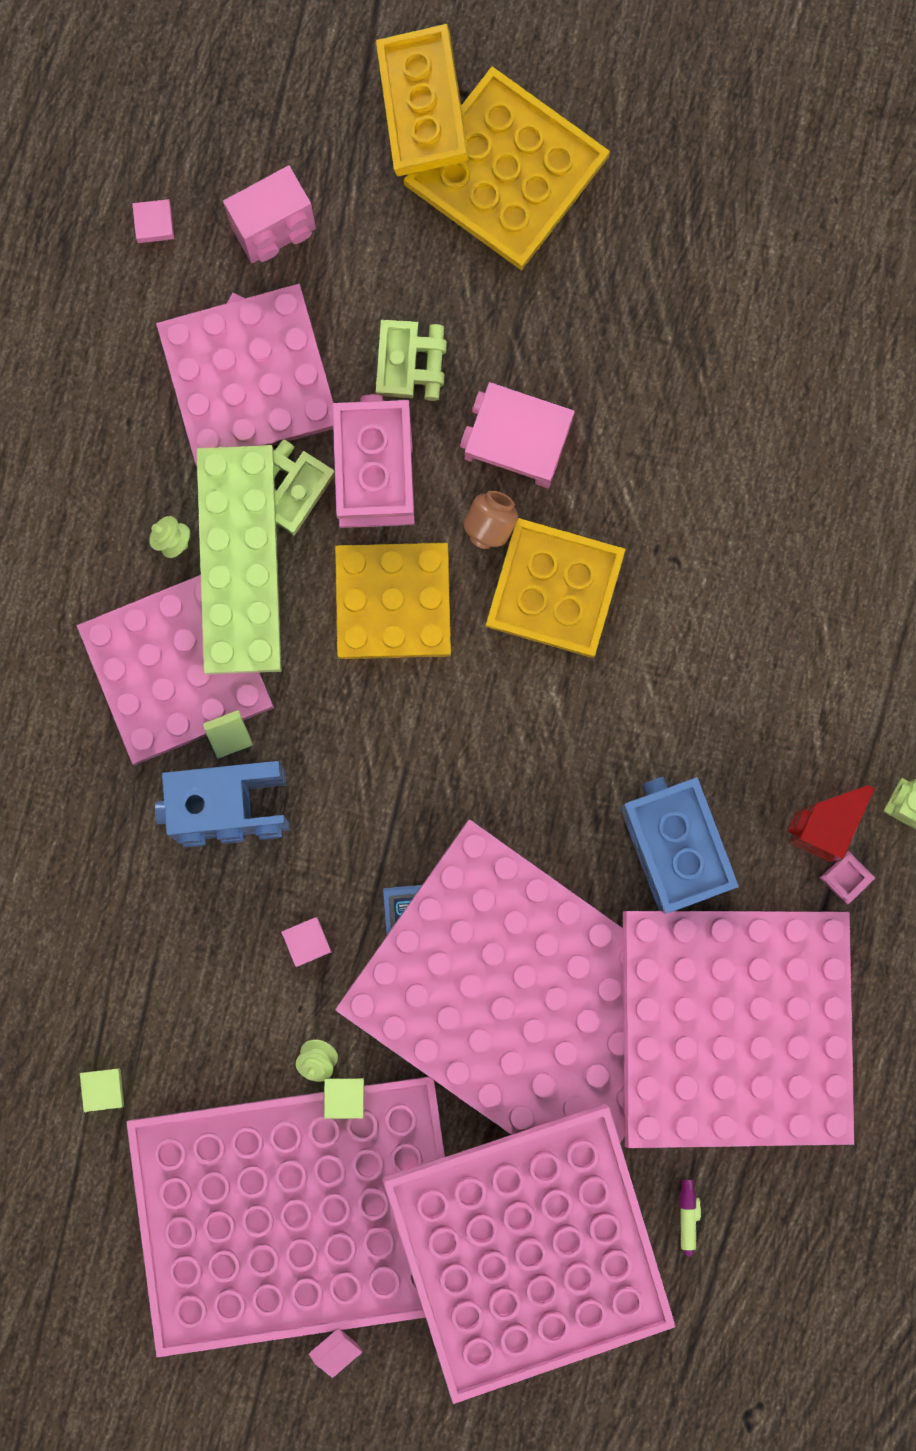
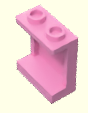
M489 382L485 393L478 392L472 413L478 415L474 427H466L460 447L466 449L465 460L472 462L474 458L536 479V485L549 489L575 411Z

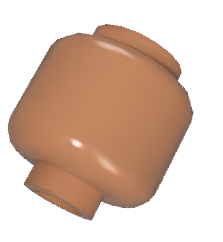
M488 491V493L477 495L473 500L463 525L466 533L470 536V541L474 545L483 549H489L490 547L503 546L509 540L519 518L518 512L514 507V501L509 496L498 491Z

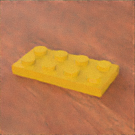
M443 24L376 40L393 166L397 177L469 161L448 25Z

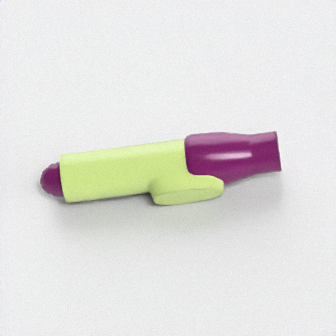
M685 1178L681 1179V1192L679 1196L681 1249L687 1257L693 1255L694 1250H696V1221H699L701 1218L700 1199L696 1198L694 1179Z

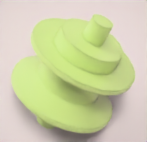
M166 516L152 525L150 545L154 550H162L164 556L174 558L188 548L190 529L187 525L178 524L177 519L172 516Z
M321 1040L305 1042L301 1047V1054L296 1059L298 1072L311 1081H325V1078L332 1076L333 1067L338 1061L336 1050L330 1044Z

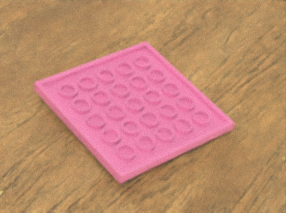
M623 911L625 1147L854 1145L850 912L673 911L664 914L663 911Z
M607 1104L382 1178L453 1404L676 1327L610 1108Z

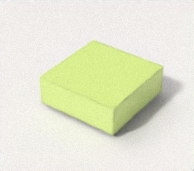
M239 710L203 723L217 759L253 745Z
M120 1068L80 1073L84 1112L124 1107Z
M325 1078L324 1119L364 1118V1078Z

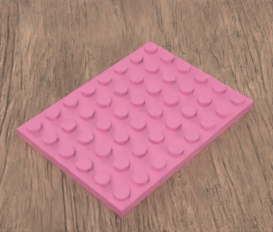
M469 819L335 1010L511 1135L607 1104L621 1143L625 1137L623 928Z
M429 1076L365 1085L364 1118L324 1119V1092L126 1121L156 1357L426 1317L382 1178L445 1157L435 1082Z

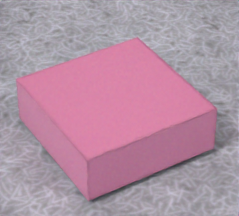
M169 199L132 203L136 240L138 243L174 239L172 210Z
M846 851L843 859L837 860L819 877L846 905L852 902L875 879L850 851Z
M318 917L281 932L295 967L332 952Z
M337 1329L309 1353V1356L315 1365L333 1378L358 1357L362 1350L353 1339L342 1330Z

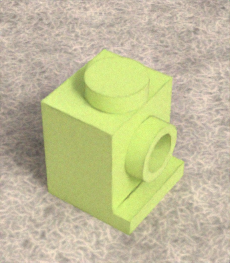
M901 778L883 812L916 829V779L907 781Z

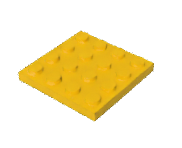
M492 66L461 105L469 161L408 174L403 181L404 186L522 271L609 158L610 151Z

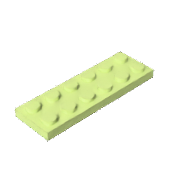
M273 446L197 448L205 675L281 672Z

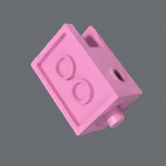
M371 394L361 396L360 402L333 403L336 512L340 528L415 525L412 472L413 447L409 400L383 401L381 395Z

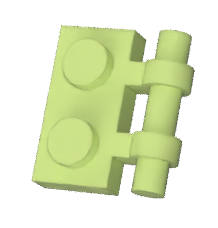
M381 320L376 395H381L382 397L413 398L414 384H421L425 386L424 399L430 401L439 400L440 387L444 386L445 376L441 372L442 355L446 353L447 341L443 339L444 326L432 324L429 326V337H418V322ZM417 352L427 353L426 370L415 369Z
M283 439L276 450H273L274 478L279 470L288 474L278 490H275L276 524L295 536L335 476V471L305 451L302 452L296 463H294L288 457L295 447Z

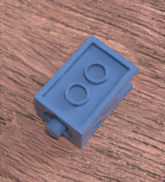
M279 761L162 773L164 801L155 802L157 824H166L167 835L177 841L178 844H183V847L206 845V839L217 838V840H221V843H238L244 841V835L250 834L259 836L260 840L276 839L282 837V831L290 830V822L284 815L251 818L249 789L286 786L285 770Z
M664 776L642 784L646 796L625 803L620 807L658 911H663L664 914L739 887L698 777L669 788Z

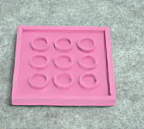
M300 284L156 323L196 466L197 448L274 446L280 444L283 439L289 442L333 429V399Z
M201 575L77 625L133 765L207 736L203 726L205 722L239 710L244 721L274 708L260 672L205 675Z

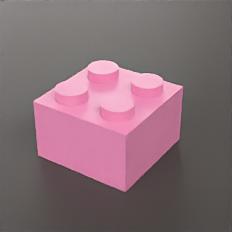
M289 165L223 200L230 226L251 264L258 260L261 262L270 260L279 253L280 248L291 242L298 244L305 241L311 236V231L316 229L311 202Z

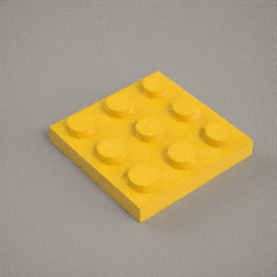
M518 518L490 608L486 627L594 658L626 549Z
M448 543L335 546L338 659L451 656Z

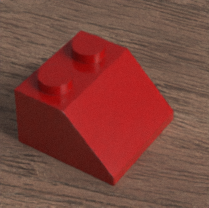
M867 785L802 809L800 812L796 811L787 828V832L792 834L788 843L827 862L843 859L875 788Z

